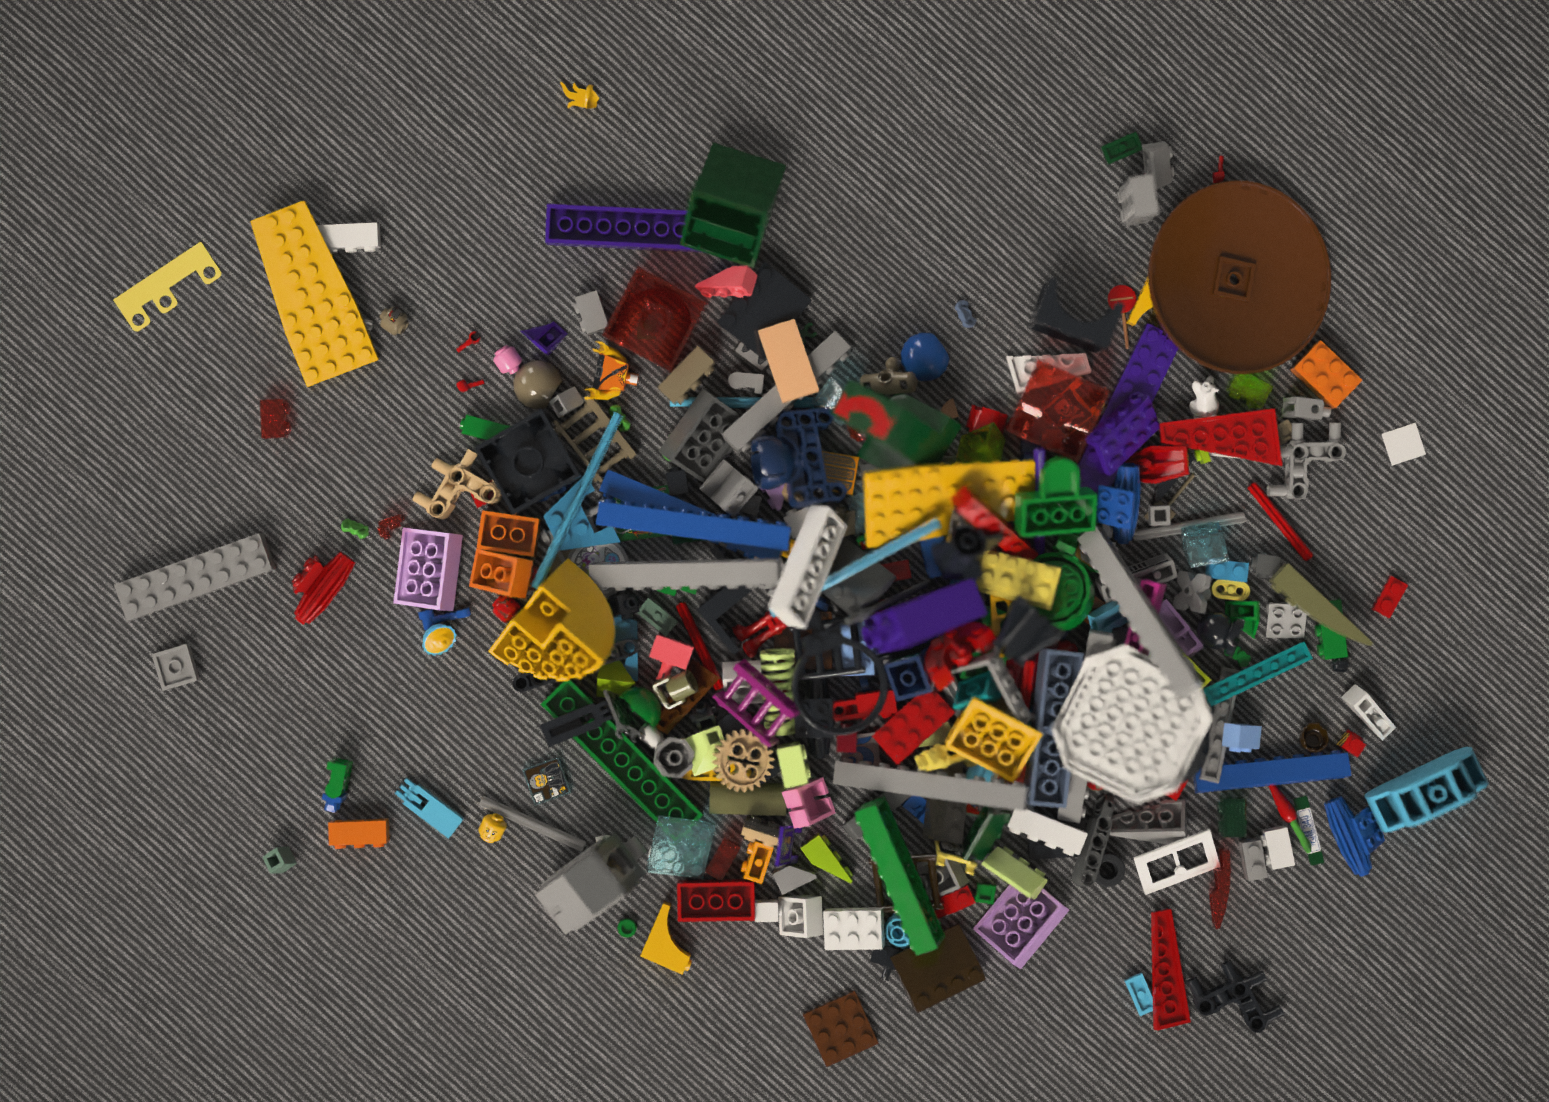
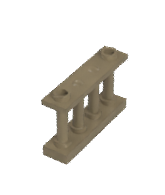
M583 398L586 401L583 404L584 407L562 424L557 420L553 423L555 424L554 429L560 437L563 435L588 467L590 464L589 460L592 459L596 449H598V444L585 455L577 445L600 427H608L610 419L594 399L586 400ZM588 412H594L598 417L595 419L596 422L572 440L565 430ZM618 429L615 430V435L610 442H618L621 446L620 452L596 469L597 472L594 478H592L595 482L599 481L602 483L603 478L601 475L624 457L625 459L629 457L632 460L637 456Z

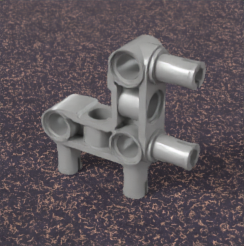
M1329 422V440L1305 442L1303 440L1304 423H1292L1291 440L1285 446H1280L1281 458H1285L1284 485H1268L1267 496H1284L1287 499L1298 500L1305 498L1309 486V479H1307V465L1312 460L1338 461L1346 455V449L1343 446L1344 442L1341 440V423ZM1336 446L1338 452L1333 456L1332 449ZM1299 447L1300 454L1295 457L1294 450ZM1298 485L1300 491L1295 495L1293 490Z

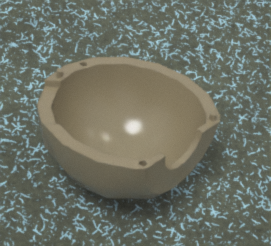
M535 360L523 364L516 372L513 380L514 392L518 400L525 406L533 409L547 408L549 401H551L554 393L562 383V377L558 369L551 363L543 360Z

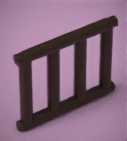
M937 854L911 855L916 869L917 862H928L933 899L931 904L934 910L944 909V904L940 901L935 863ZM869 858L868 862L869 865H872L877 900L876 907H884V913H895L893 905H885L882 880L878 874L879 868L877 863L872 858Z

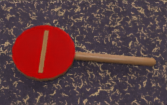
M1118 285L1110 290L1107 302L1112 310L1116 302L1125 304L1121 314L1125 347L1129 349L1125 313L1134 307L1136 295L1130 287Z

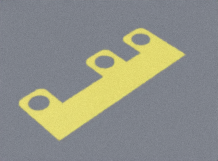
M199 242L113 300L132 329L139 331L150 323L149 317L142 308L144 304L153 300L161 313H167L177 305V300L169 289L171 286L195 270L205 284H210L221 276V271L203 244ZM208 266L213 267L216 271L215 276L211 279L206 278L203 274L204 269ZM165 295L169 296L172 300L171 305L167 308L162 307L159 302L160 298ZM135 314H142L145 320L141 326L133 324L132 318Z

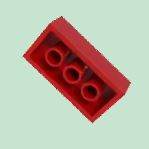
M933 689L930 693L914 697L875 732L872 737L898 765L950 719L955 712Z
M747 879L678 880V922L755 921V882Z

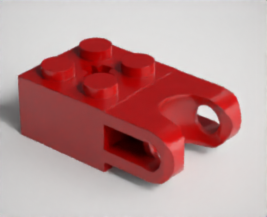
M888 688L884 707L879 714L882 718H890L894 716L893 713H897L896 700L892 688ZM880 689L865 693H855L853 698L833 701V720L844 721L857 718L864 720L877 704ZM840 706L843 708V712L836 714L834 709Z

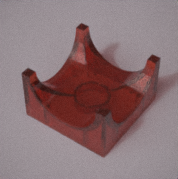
M1036 357L1021 398L1005 426L1006 431L1078 462L1087 443L1086 437L1092 432L1110 390L1106 386L1081 378L1044 359Z

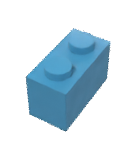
M1207 559L1205 574L1211 575V579L1247 582L1249 563Z

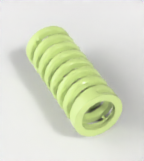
M771 648L761 651V662L774 660V663L762 664L761 670L787 671L784 673H765L763 675L770 681L787 680L785 683L773 684L780 690H788L784 694L794 702L792 677L795 668L792 665L795 663V651L790 648ZM783 659L786 660V662L777 663V660ZM772 705L768 711L780 710L774 705ZM780 712L767 713L763 719L775 721ZM786 718L790 722H783L774 736L795 734V718ZM764 722V727L769 730L773 723Z

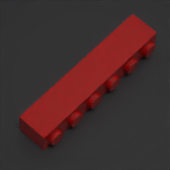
M966 485L951 497L958 512L978 529L980 528L986 536L1004 533L1005 537L997 545L1009 555L1030 561L1039 555L1029 539L1021 537L1008 521Z

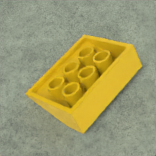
M973 697L945 738V747L1013 782L1037 745L1042 733Z

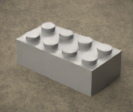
M1153 174L1131 177L1119 188L1117 200L1122 205L1120 219L1121 222H1124L1125 227L1148 223L1159 213Z

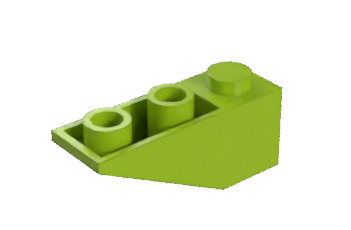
M818 833L800 846L811 864L849 883L853 882L851 878L853 876L852 872L847 866H842L840 863L842 858L836 850L832 852L829 847L831 843L825 835L821 836Z

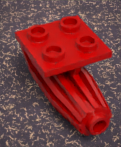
M341 551L324 567L321 565L318 556L309 557L303 565L305 568L302 573L298 572L292 580L293 592L295 594L304 592L294 612L296 615L295 619L304 625L305 623L310 624L318 617L346 583L356 562Z

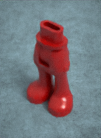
M767 611L762 618L751 625L743 626L738 624L732 627V630L737 639L744 642L742 647L745 653L752 658L757 654L758 648L764 642L775 635L782 634V631L788 625L776 616L774 618L770 615V611ZM768 625L769 629H767L760 635L756 636L755 638L744 642L753 634H755L756 632H758L759 630Z

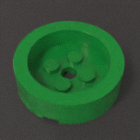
M1050 552L1037 556L1032 561L1061 568V578L1052 610L1030 606L1037 610L1041 617L1044 616L1049 622L1061 628L1064 632L1071 630L1083 622L1092 609L1095 598L1093 581L1083 565L1070 555Z

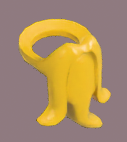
M560 82L565 95L569 99L574 100L568 103V109L571 106L587 109L597 107L599 97L593 90V85L589 84L585 90L578 88L574 83L573 89L577 92L574 93L570 92L563 82Z

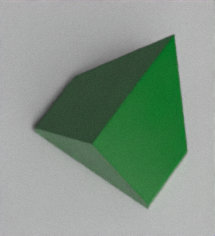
M1225 601V615L1229 616L1232 622H1236L1237 618L1245 620L1243 631L1255 639L1259 624V601Z

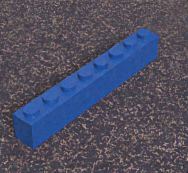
M1342 750L1330 751V755L1316 752L1311 753L1310 757H1304V754L1292 755L1291 759H1285V756L1273 757L1271 761H1266L1265 758L1254 759L1252 763H1247L1246 760L1235 761V764L1228 765L1227 762H1223L1219 783L1199 779L1200 771L1193 777L1195 793L1348 778L1351 776L1348 753H1342Z

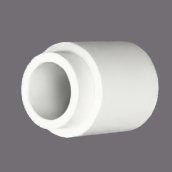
M645 723L639 729L645 736L642 741L650 749L653 748L655 750V747L665 740L664 734L651 724L647 725Z

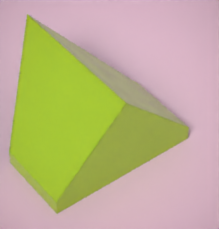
M618 660L599 667L596 696L605 697L604 690L620 694L635 684L621 661Z

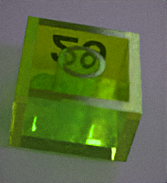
M992 422L961 436L955 459L958 463L963 462V464H973V462L981 461V463L1000 461L1006 438L995 423Z

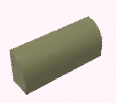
M710 781L709 814L786 816V803L782 792L787 790V788H785L784 783H760V787L753 785V791L747 787L746 792H743L740 787L739 791L736 792L734 791V786L728 789L727 784L723 785L720 783L721 781Z

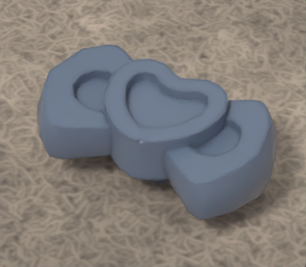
M960 300L955 305V310L959 315L958 318L961 320L963 327L972 328L976 324V319L972 317V312L968 308L969 303L965 300Z

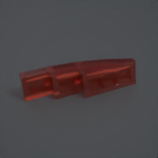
M1227 848L1219 849L1221 868L1213 869L1216 888H1208L1212 926L1215 929H1220L1230 890V850Z

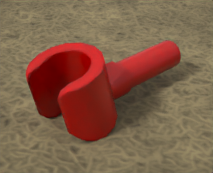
M1219 156L1218 172L1212 173L1213 183H1221L1225 177L1223 171L1224 156Z
M476 331L471 332L469 339L456 349L458 353L467 346L480 342V338L476 341L471 339L476 334Z
M463 379L456 386L460 392H466L472 387L483 385L484 380L467 384L465 379Z

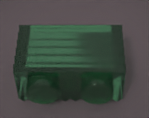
M1221 797V802L1217 803V811L1221 813V821L1217 823L1218 833L1225 838L1247 837L1246 798Z

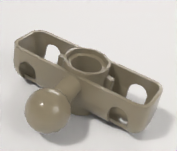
M890 357L886 360L885 365L887 369L879 373L864 374L860 378L861 386L866 387V384L870 383L873 392L888 395L912 393L916 390L918 383L913 372H896L900 368V361L896 357ZM900 381H907L908 389H902Z

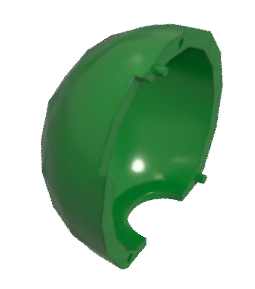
M631 687L618 695L631 705L632 712L635 711L652 726L657 727L661 720L662 707L652 691L644 687Z

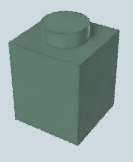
M276 847L262 857L270 874L284 873L297 864L290 847Z

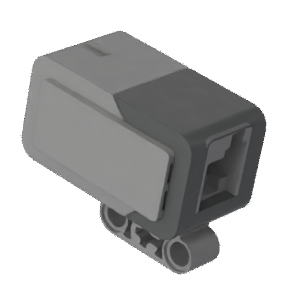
M615 833L608 838L604 836L552 874L541 884L542 888L535 896L565 935L573 929L577 931L626 897L640 883L639 879L646 872L636 860L647 851L636 836L624 844Z

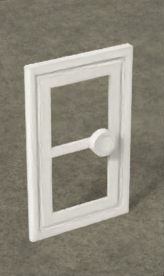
M1210 829L1133 857L1145 895L1221 867ZM1202 842L1208 862L1186 870L1183 865H1180L1176 852ZM1173 853L1176 863L1175 874L1152 883L1147 863Z

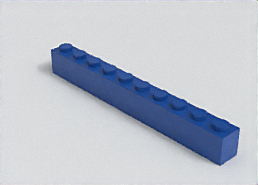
M607 470L599 491L603 492V497L608 499L618 498L621 500L620 504L622 505L624 501L634 502L637 507H642L643 504L654 505V509L661 510L662 506L672 507L674 512H680L681 509L692 510V514L699 515L700 511L709 512L611 470ZM711 513V517H719L718 515ZM710 541L717 545L719 544L718 541ZM725 543L727 544L725 548L734 552L737 549L744 551L743 555L754 559L755 556L761 559L781 558L783 550Z
M605 499L604 502L599 501L596 525L784 551H789L792 528L788 527V523L776 522V525L768 524V520L757 519L756 523L749 522L750 518L738 516V520L730 519V515L719 514V517H711V513L700 511L699 515L692 514V510L687 509L674 512L672 507L662 506L661 510L654 509V505L643 504L642 507H637L634 502L624 501L623 505L616 504V500Z

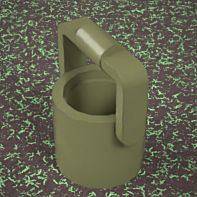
M687 669L672 677L667 675L653 684L656 697L663 703L666 709H672L685 702L686 697L698 692L699 689L694 675ZM666 682V688L674 702H668L662 690L659 689V685Z

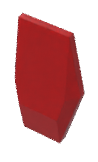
M1149 446L1132 454L1125 461V463L1129 462L1139 465L1140 483L1157 484L1189 475L1188 447Z

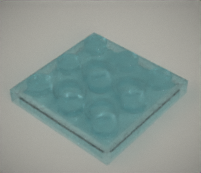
M659 816L646 870L649 873L703 879L716 826L715 823Z

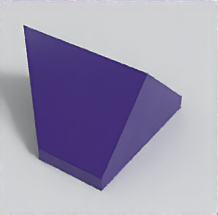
M554 321L548 325L520 331L548 356L568 334Z

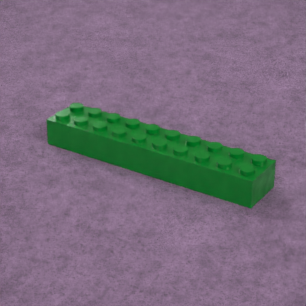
M570 678V680L564 681L540 705L555 719L591 703H595V705L597 703ZM588 713L580 717L583 725L594 721V718L589 721H586L585 716L590 715L592 713ZM612 719L603 722V726L573 737L675 842L703 816L704 812L669 777L662 776L654 765L653 760L637 744L631 742L630 737L624 731L622 732L623 739L616 736L617 725Z

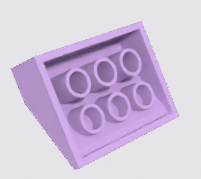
M403 527L393 603L453 611L463 535Z
M1009 884L973 930L1014 966L1022 969L1068 913L1069 909L1044 888L1036 899H1032Z

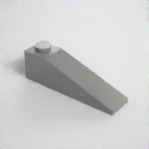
M1178 799L1177 801L1164 800L1155 806L1149 807L1147 805L1143 806L1141 810L1134 812L1126 811L1111 817L1112 827L1109 834L1111 836L1161 844H1170L1187 837L1186 799Z

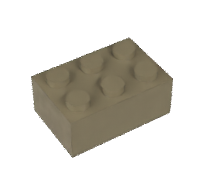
M697 346L657 388L674 405L677 403L681 405L688 399L687 394L691 389L695 391L702 384L700 380L704 376L708 378L715 371L714 366L716 364Z

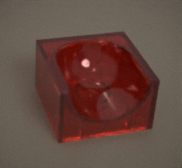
M637 267L602 336L605 340L615 343L672 373L680 362L708 305L707 302Z

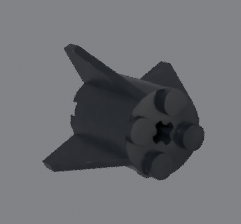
M954 507L951 514L948 537L945 542L932 544L930 547L943 578L947 580L981 578L983 572L979 564L980 558L986 551L1003 540L1005 537L1004 533L985 536L980 528L977 530L973 527L974 525L964 523L962 515Z
M1018 595L1008 606L1001 631L992 641V644L999 650L1002 649L1001 654L1008 660L1013 658V661L1018 666L1023 667L1032 655L1059 639L1064 634V630L1049 622L1044 616L1041 617L1037 610L1032 608L1021 595Z

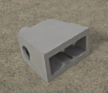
M1303 397L1283 398L1281 415L1283 418L1321 420L1322 417H1329L1331 414V407L1324 405L1323 400Z

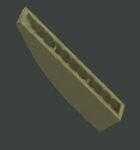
M1288 563L1283 564L1268 580L1272 584L1271 588L1278 594L1282 593L1286 597L1285 601L1290 606H1296L1319 624L1365 646L1373 644L1369 638Z

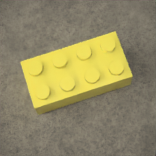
M991 550L984 553L980 566L983 576L976 580L979 592L1012 601L1018 595H1021L1029 605L1052 610L1061 578V568Z

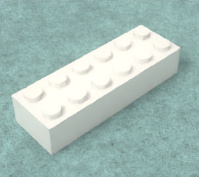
M810 506L782 576L778 581L777 588L770 600L768 608L788 626L806 629L848 527L830 507Z

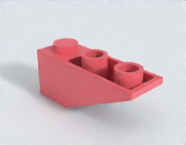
M731 266L697 283L695 287L703 296L709 298L712 296H752L758 275L748 266Z

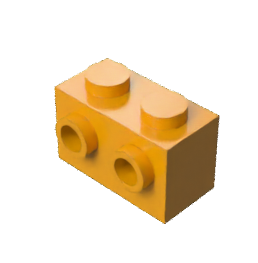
M756 839L753 843L749 842L746 851L749 855L747 861H743L740 871L743 872L744 879L762 884L773 848L763 845V841Z

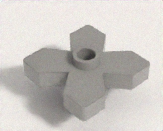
M1179 571L1177 583L1182 591L1174 597V609L1187 610L1190 606L1192 612L1205 613L1207 601L1211 596L1209 589L1211 575L1198 573L1194 577L1191 572Z

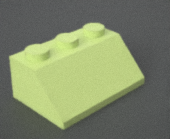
M1006 846L1004 848L997 847L983 861L981 865L1032 899L1037 898L1048 881L1044 877L1046 875L1038 868L1035 870L1030 868L1028 861L1022 857L1019 859L1014 857V852Z

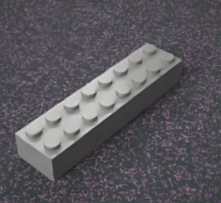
M258 533L117 583L114 587L126 620L132 621L276 570V566L264 533Z

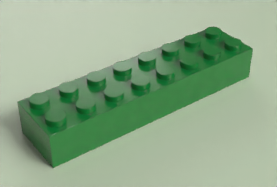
M883 796L864 803L855 812V821L858 826H861L863 839L871 849V858L877 863L879 868L878 874L882 880L884 879L887 895L892 898L894 911L900 916L902 921L901 927L910 939V948L912 951H915L916 956L937 949L946 936L886 797Z

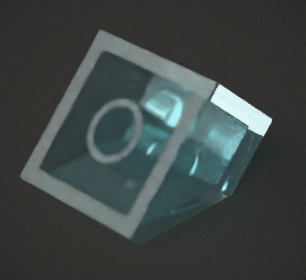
M1209 522L1204 525H1191L1181 528L1182 549L1190 568L1229 562L1224 533L1219 522Z

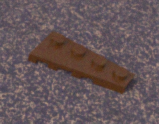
M694 659L688 665L687 670L691 671L699 687L698 692L686 697L685 702L672 709H666L664 705L662 706L661 720L657 728L666 734L681 721L720 679V677ZM669 695V697L667 698L668 702H674L672 697Z

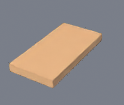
M795 319L758 330L782 404L819 392Z

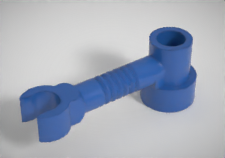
M468 607L437 616L434 615L433 609L419 611L418 615L419 619L422 620L424 630H427L436 623L468 617L471 613Z

